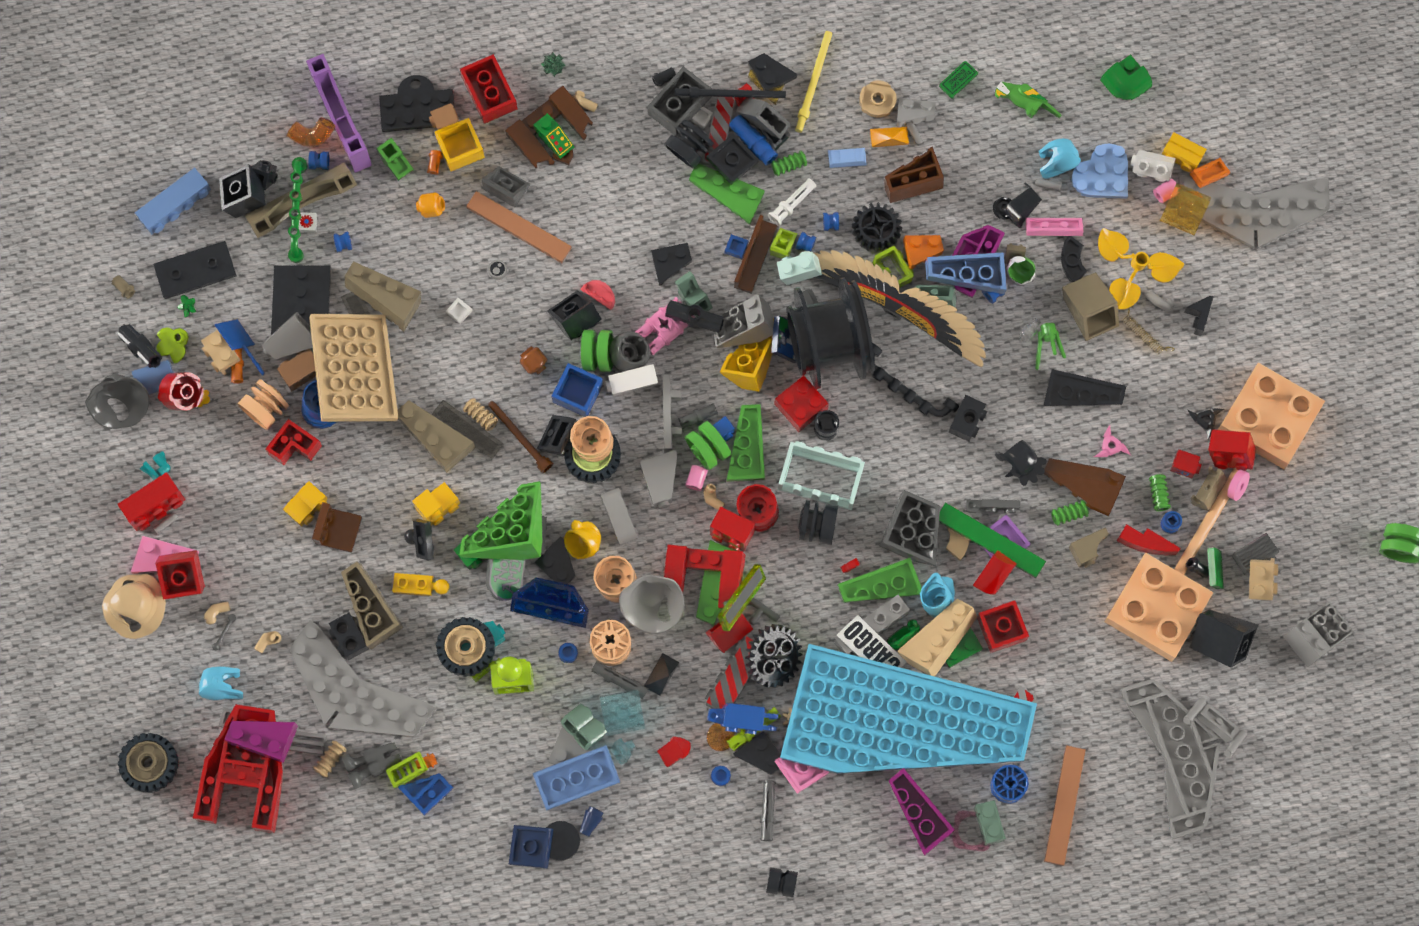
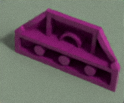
M986 225L983 228L962 235L952 256L996 253L1005 232ZM955 286V290L971 298L977 292V289Z

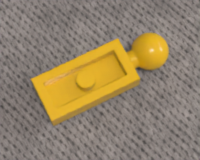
M394 573L392 592L432 596V590H435L436 593L442 595L448 592L449 583L444 579L433 582L434 577L429 575Z

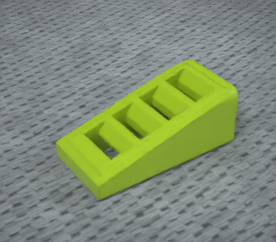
M417 752L386 769L393 788H398L400 785H405L427 771L428 768L421 753ZM415 759H418V762L421 766L420 769L417 768V765L414 761ZM409 763L412 764V767L414 769L413 773L409 767ZM403 767L406 768L409 775L406 776ZM398 770L400 771V773H401V775H402V779H400V777H399V775H398V773H397Z

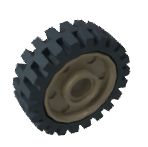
M142 733L139 736H134L132 740H128L126 746L122 747V752L118 756V770L122 779L131 788L140 792L152 793L153 791H160V789L167 787V784L173 781V777L177 774L179 759L175 748L166 738L158 734ZM152 758V765L144 767L145 760Z

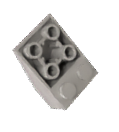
M757 294L719 314L725 317L723 327L720 333L713 332L717 348L761 342L773 335L774 321L771 307Z
M1328 602L1292 628L1283 638L1304 664L1309 667L1354 631L1334 606Z

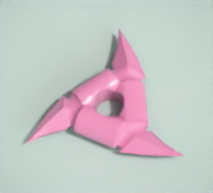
M1109 425L1103 436L1102 451L1093 457H1108V455L1111 456L1120 451L1131 454L1124 443L1111 436ZM1113 443L1115 448H1109L1108 444Z

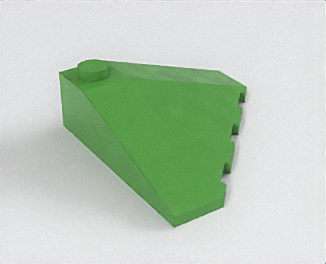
M540 481L521 484L516 489L518 494L511 500L506 498L496 507L498 512L492 518L487 516L477 525L478 531L471 537L466 535L461 540L460 557L511 560L541 557L542 505Z

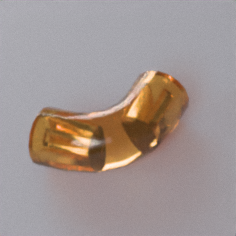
M321 117L313 128H307L296 121L289 129L287 137L302 146L315 147L323 144L331 136L335 129V124L329 119Z

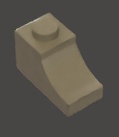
M1106 527L1070 544L1069 549L1079 568L1082 566L1088 568L1096 563L1095 560L1099 556L1097 547L1109 535Z

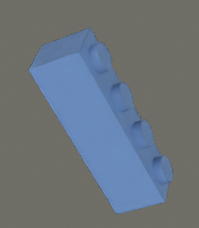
M194 167L137 210L135 214L151 235L159 233L163 230L165 224L169 221H175L184 210L191 209L194 206V202L198 199L205 198L211 188Z

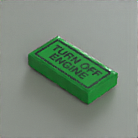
M964 61L939 84V87L953 99L978 75V72L967 61Z

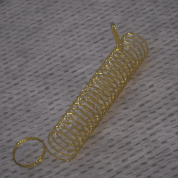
M1128 308V314L1130 312V308ZM1127 315V316H1129L1128 318L1132 317V316H1130V315ZM1126 316V317H1127V316ZM1125 317V318H1126V317ZM1124 318V319H1125V318ZM1127 318V319H1128V318ZM1130 318V319H1132L1131 321L1135 320V319H1133V318ZM1123 319V320H1124V319ZM1126 319V320H1127V319ZM1129 319V320H1130V319ZM1122 320V321H1123V320ZM1125 320V321H1126V320ZM1128 320V321H1129V320ZM1124 321V322H1125V321ZM1127 321V322H1128V321ZM1130 321V322H1131V321ZM1133 321V322H1135L1134 324L1138 323V322H1136V321ZM1126 322V323H1127V322ZM1129 322V323H1130V322ZM1132 322V323H1133V322ZM1125 323V324H1126V323ZM1128 323V324H1129V323ZM1131 323V324H1132V323ZM1127 324V325H1128V324ZM1130 324V325H1131V324ZM1133 324V325H1134V324ZM1136 324V325H1138L1137 327L1141 326V325H1139V324ZM1129 325V326H1130V325ZM1132 325V326H1133V325ZM1135 325V326H1136V325ZM1128 326V327H1129V326ZM1131 326V327H1132V326ZM1134 326V327H1135V326ZM1130 327V328H1131V327ZM1133 327V328H1134V327ZM1136 327V328H1137V327ZM1139 327V328H1141L1140 330L1144 329V328H1142V327ZM1132 328V329H1133V328ZM1135 328V329H1136V328ZM1138 328V329H1139V328ZM1131 329V330H1132V329ZM1134 329V330H1135V329ZM1137 329V330H1138V329ZM1133 330V331H1134V330ZM1136 330V331H1137V330ZM1139 330V331H1140V330ZM1142 330V331H1144V330ZM1135 331V332H1136V331ZM1138 331V332H1139V331ZM1141 331V332H1142V331ZM1144 331L1143 333L1147 334L1148 332ZM1134 332V333H1135V332ZM1137 332V333H1138V332ZM1140 332V333H1141V332ZM1136 333V334H1137V333ZM1139 333V334H1140V333ZM1142 333V334H1143V333ZM1138 334V335H1139V334ZM1141 334V335H1142V334ZM1144 334V335H1145V334ZM1147 334L1146 336L1150 337L1151 335ZM1137 335V336H1138V335ZM1140 335V336H1141V335ZM1143 335V336H1144V335ZM1139 336V337H1140V336ZM1142 336V337H1143V336ZM1145 336V337H1146V336ZM1141 337V338H1142V337ZM1144 337V338H1145V337ZM1147 337V338H1148V337ZM1150 337L1149 339L1153 340L1155 338ZM1140 338V339H1141V338ZM1143 338V339H1144V338ZM1146 338V339H1147V338ZM1142 339V340H1143V339ZM1145 339V340H1146V339ZM1148 339V340H1149V339ZM1144 340V341H1145V340ZM1147 340V341H1148V340ZM1150 340V341H1151V340ZM1153 340L1152 342L1156 343L1158 341ZM1146 341V342H1147V341ZM1149 341V342H1150V341ZM1145 342V343H1146V342ZM1148 342V343H1149V342ZM1151 342V343H1152V342ZM1147 343V344H1148V343ZM1150 343V344H1151V343ZM1156 343L1155 345L1159 346L1161 344ZM1149 344V345H1150V344ZM1152 344V345H1153V344ZM1148 345V346H1149V345ZM1151 345V346H1152V345ZM1150 346V347H1151V346ZM1153 346V347H1154V346ZM1159 346L1158 348L1162 349L1164 347ZM1152 347V348H1153V347ZM1155 347V348H1156V347ZM1165 347V350L1166 348H1172L1175 350V348L1173 347ZM1151 348V349H1152V348ZM1154 348V349H1155V348ZM1153 349V350H1154V349ZM1156 349V350H1157V349ZM1162 349L1161 351H1163L1164 349ZM1155 350V351H1156V350ZM1166 350V351H1167V350ZM1171 350V351H1174V350ZM1154 351V352H1155V351ZM1157 351V352H1158V351ZM1156 352V353H1157V352ZM1159 352V353H1160V352ZM1158 353V354H1159V353ZM1157 354V355H1158V354Z

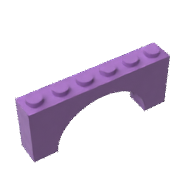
M324 54L307 60L306 63L311 77L354 172L356 173L372 166L366 146L348 113Z

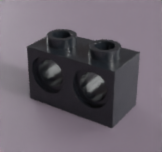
M350 612L329 623L331 629L328 632L333 640L337 639L340 646L337 649L342 657L346 656L350 660L369 650ZM341 625L348 626L347 631L344 633H339L338 628ZM349 642H356V647L353 650L347 649Z

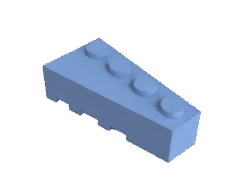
M1004 252L927 257L925 261L927 281L1004 294L1007 290Z

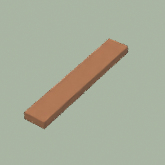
M477 191L466 206L467 209L560 263L564 261L572 248L569 244Z
M1065 746L1044 862L1060 866L1065 864L1086 749Z

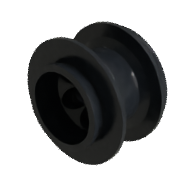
M844 277L840 278L839 298L806 305L800 287L794 288L795 308H792L791 305L787 306L786 313L792 348L800 375H806V372L809 371L815 389H820V369L853 362L860 380L866 379L867 371L873 373L875 371L872 337L865 305L857 282L853 280L848 284Z

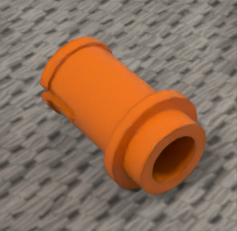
M431 150V153L428 155L430 160L427 173L438 175L440 161L443 159L442 152Z
M427 753V756L423 757L427 768H434V765L438 764L433 753ZM416 760L415 763L417 765V768L420 769L421 766L418 760Z

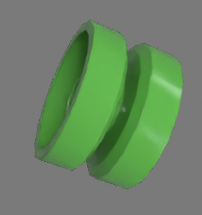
M595 330L583 331L581 339V364L583 370L593 372L598 366L601 372L612 371L613 364L609 357V346L614 339L612 330H601L599 334Z
M705 421L698 426L699 433L695 431L690 432L685 436V441L699 462L707 470H711L717 465V458L724 460L731 455V451L716 428L710 422Z
M1400 523L1387 524L1383 534L1386 540L1381 542L1380 554L1403 563H1419V528Z

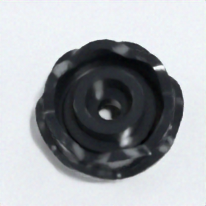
M1001 197L993 203V213L997 218L1002 220L1009 219L1002 208H1005L1012 201L1010 198Z

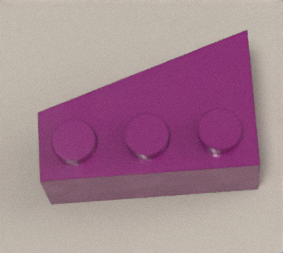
M232 721L224 740L228 744L284 763L298 725L295 722Z

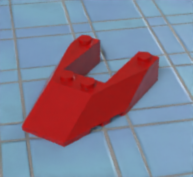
M235 704L220 735L216 738L212 749L204 759L193 819L198 822L217 823L224 784L256 788L259 791L251 828L255 831L275 833L283 776L282 762L228 744L224 740L232 721L276 722L275 710Z

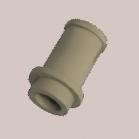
M120 275L113 278L111 284L122 293V297L129 299L134 295L133 285H129Z

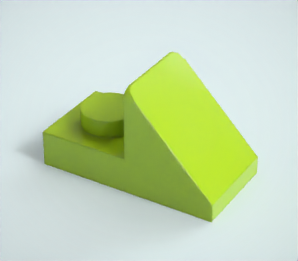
M780 228L770 246V255L780 259L790 256L798 234Z

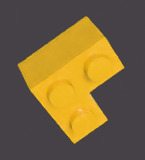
M445 482L431 493L426 489L412 500L416 511L424 520L430 521L431 526L433 524L435 526L440 524L444 520L443 517L447 513H454L460 504L458 497Z

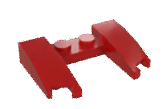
M667 545L664 577L674 580L683 592L687 569L721 572L718 608L722 609L725 608L724 602L731 599L736 601L740 595L746 555L743 551H714L687 548V546Z

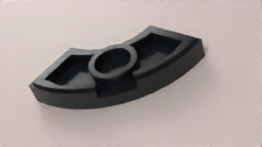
M1068 236L1061 251V265L1066 277L1073 283L1082 279L1087 270L1082 265L1080 259L1084 245L1074 237Z

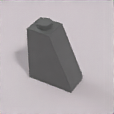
M745 98L736 110L748 123L778 139L782 138L791 125L766 101Z

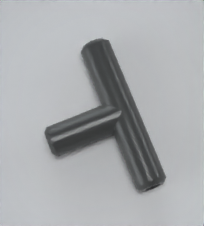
M751 595L746 600L747 603L757 609L749 619L751 625H755L763 614L775 622L780 618V615Z

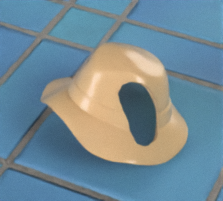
M126 575L119 578L106 594L102 605L103 615L108 625L122 637L138 639L153 633L160 626L165 612L166 601L165 599L163 600L160 584L151 575ZM125 581H134L132 583L124 585ZM120 615L139 622L141 627L132 632L129 624Z

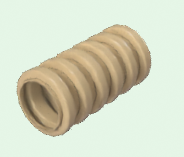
M475 398L470 399L463 407V411L465 413L468 412L467 415L472 416V419L476 420L478 424L481 423V427H485L486 431H490L496 426L498 418L493 417L492 413L489 414V410H485L484 406H480V403L476 402Z
M337 741L331 742L332 745L328 746V751L325 750V755L320 757V761H317L318 765L313 767L323 777H328L327 774L332 772L331 768L335 767V763L340 761L339 757H341L343 752L347 751Z

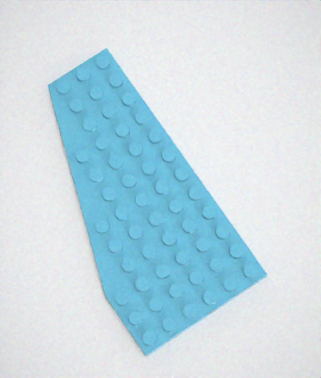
M808 644L780 759L833 773L1021 762L1025 759L1037 703Z

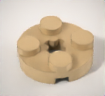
M880 80L872 81L864 86L859 97L862 111L875 118L888 116L894 110L897 100L896 93L891 88V85ZM877 95H879L880 99H882L883 101L876 103L875 100H873V98H876Z

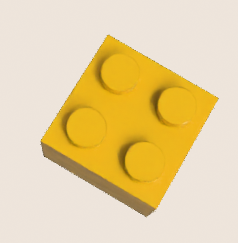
M469 118L434 132L450 172L485 158L483 148Z

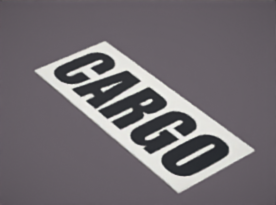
M858 615L837 634L859 657L900 668L907 663Z

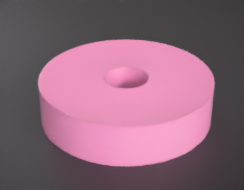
M1239 470L1234 475L1228 488V498L1235 501L1241 498L1249 482L1250 475L1248 472Z

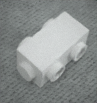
M1139 150L1136 155L1133 154L1131 166H1134L1132 172L1137 173L1140 177L1150 176L1154 177L1157 181H1169L1176 158Z

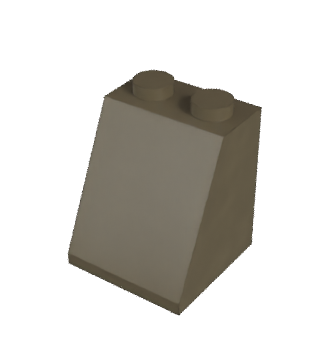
M1096 272L1062 287L1063 299L1085 341L1119 327L1117 301Z

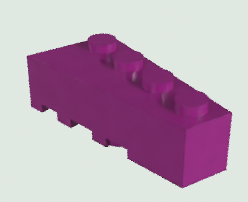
M903 768L888 781L925 856L952 834L955 829Z

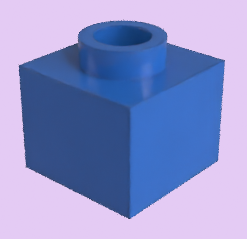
M726 416L713 425L725 442L733 438L735 428Z

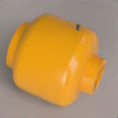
M436 192L422 194L416 202V209L424 218L438 217L445 210V201Z

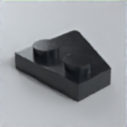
M560 536L545 551V554L535 561V564L563 590L576 575L565 548L564 540Z

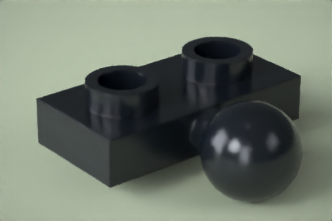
M422 519L413 520L414 529H409L405 532V541L408 544H415L416 558L427 561L434 559L431 522Z

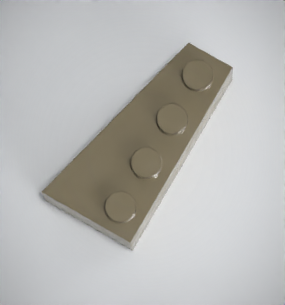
M354 261L345 274V287L361 300L368 302L374 310L385 315L386 319L398 325L399 329L403 332L406 330L421 303V291Z

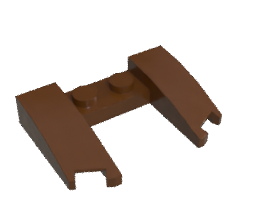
M564 86L552 93L548 101L522 121L519 119L505 130L506 136L535 169L538 168L537 163L548 161L549 165L555 163L535 138L536 131L533 124L547 113L554 120L561 115L583 141L587 137V134L584 133L587 124L593 125V122Z

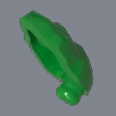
M915 619L909 620L907 626L898 629L888 637L886 642L894 650H899L920 631V625Z

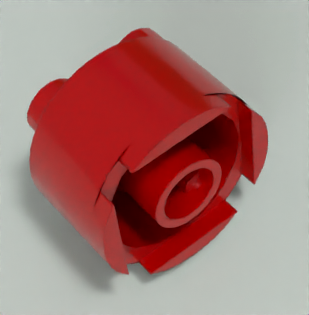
M169 373L165 375L160 383L158 399L170 410L188 411L200 405L204 396V389L201 386L199 377L193 373Z

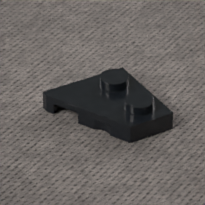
M765 53L748 61V66L763 90L773 91L797 78V74Z
M688 243L651 250L659 286L663 285L671 276L676 275L683 267L692 262Z
M764 731L733 753L736 758L761 769L769 775L779 770L775 760L781 754Z

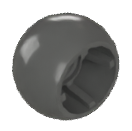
M626 331L620 333L612 340L609 346V357L612 364L618 370L625 372L644 367L650 358V347L642 335ZM624 351L629 353V358L624 355Z

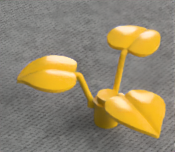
M1105 228L1099 234L1098 249L1104 259L1114 262L1118 257L1121 259L1132 258L1131 266L1134 271L1129 280L1118 278L1109 287V291L1117 301L1118 309L1120 310L1132 307L1140 298V287L1131 282L1136 273L1143 270L1146 265L1148 269H1152V277L1162 283L1174 279L1184 266L1182 261L1167 253H1155L1150 258L1145 252H1138L1136 255L1134 253L1124 255L1129 249V242L1124 235Z

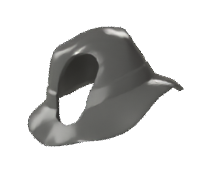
M112 374L106 376L101 383L91 390L85 404L90 415L99 425L110 429L126 428L136 425L146 415L149 407V394L147 389L137 379L120 374ZM116 398L125 404L129 412L125 420H118L116 413L108 404V399Z

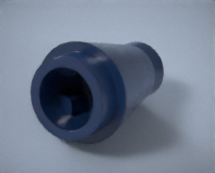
M589 806L588 810H585L579 832L590 837L591 833L602 821L604 812Z

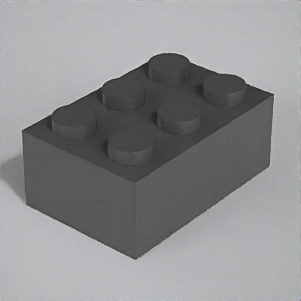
M684 66L647 106L648 115L675 136L679 134L676 130L677 127L684 129L681 122L684 119L690 122L695 114L711 98L705 96H698V98L675 96V88L689 89L690 87H698V89H712Z

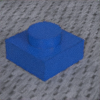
M731 234L724 253L742 259L749 240Z

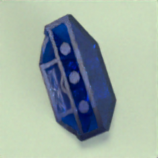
M536 577L512 594L511 612L582 628L587 626L589 609L574 585Z

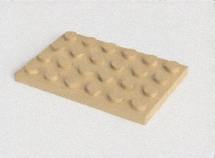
M311 314L309 319L321 422L397 421L398 411L386 316Z

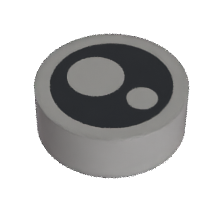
M501 260L492 261L488 266L489 275L495 280L503 279L507 274L506 264Z

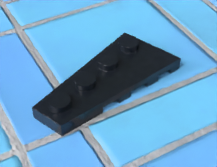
M1052 369L1043 407L1122 405L1127 386Z

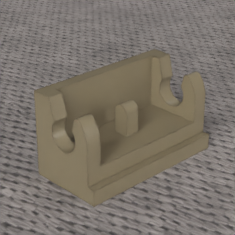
M1209 466V474L1196 496L1192 495L1191 497L1194 506L1207 511L1211 509L1227 481L1223 470L1218 468L1217 471H1214L1212 466Z

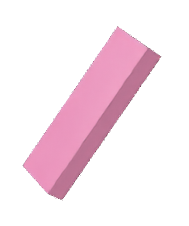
M1026 218L1025 221L1027 236H1083L1084 232L1082 218Z

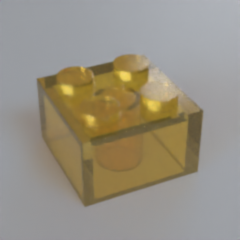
M1176 183L1160 221L1195 236L1211 197Z

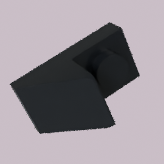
M1208 296L1188 306L1184 313L1197 316L1192 325V328H1195V335L1201 336L1204 332L1214 296Z

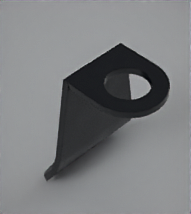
M1026 182L1024 185L1028 189L1010 201L1004 208L1008 218L1018 228H1022L1026 218L1042 200Z

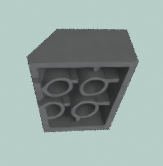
M904 490L899 496L879 546L907 559L911 558L914 562L936 566L940 505Z

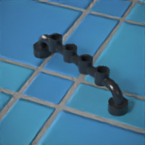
M873 343L874 356L879 357L883 351ZM875 364V371L871 376L879 382L882 380L888 382L887 388L892 392L896 393L899 390L904 394L902 398L907 403L912 404L914 401L919 405L917 409L927 416L930 413L936 417H944L950 412L955 413L959 408L956 402L946 398L943 402L945 407L941 410L936 409L930 402L918 396L912 389L907 388L898 379L892 377L883 368Z

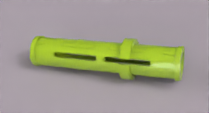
M773 707L771 710L767 712L770 714H778V719L781 718V715L775 707ZM764 718L763 725L768 726L777 719ZM740 729L739 733L726 742L731 750L735 751L745 742H750L756 734L745 733V729Z

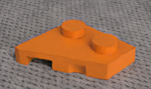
M905 235L903 238L909 269H914L916 265L922 262L925 263L927 257H938L944 252L940 235Z

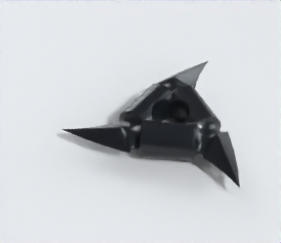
M1212 408L1198 414L1190 410L1188 412L1198 425L1207 430V438L1209 440L1212 430H1215L1216 415L1224 409ZM1209 417L1210 422H1205L1203 418Z

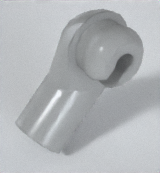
M1150 291L1146 296V299L1164 311H1170L1174 307L1172 299L1167 298L1163 300L1153 291Z

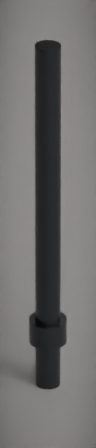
M690 87L689 89L675 88V96H689L690 98H698V96L786 98V91L698 89V87Z

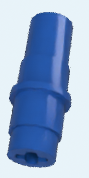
M742 115L736 116L730 122L729 127L766 166L770 165L772 160L777 158L778 154L766 141V137L753 128Z

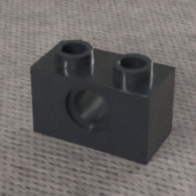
M965 395L948 433L970 442L971 437L976 438L980 429L977 427L979 420L983 422L988 412L984 410L986 404ZM971 416L974 419V421L972 423H968L965 421L964 417Z

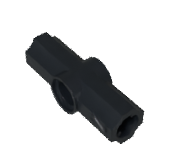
M673 300L668 303L665 317L687 323L691 328L696 329L700 327L716 333L721 332L725 320L724 316L704 311L699 305L688 306ZM697 315V316H699V317H697V318H692L691 316Z
M123 324L119 328L117 335L127 345L136 358H140L149 368L159 366L162 356L153 348L150 341L142 333L139 334L130 324Z

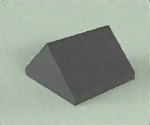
M500 166L482 178L483 190L514 208L530 186V183Z

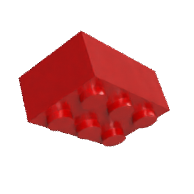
M494 54L460 68L461 77L484 124L518 110L516 99Z
M166 472L117 505L136 531H143L155 519L160 520L167 515L166 512L172 508L177 509L182 506L183 501L186 499Z

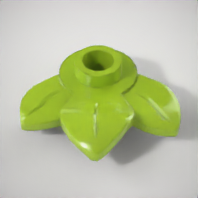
M171 328L161 329L157 333L161 341L158 342L156 351L161 356L170 355L173 363L176 364L182 360L186 353L185 345L189 340L188 333L181 328L174 330ZM178 334L181 336L179 341L176 340Z

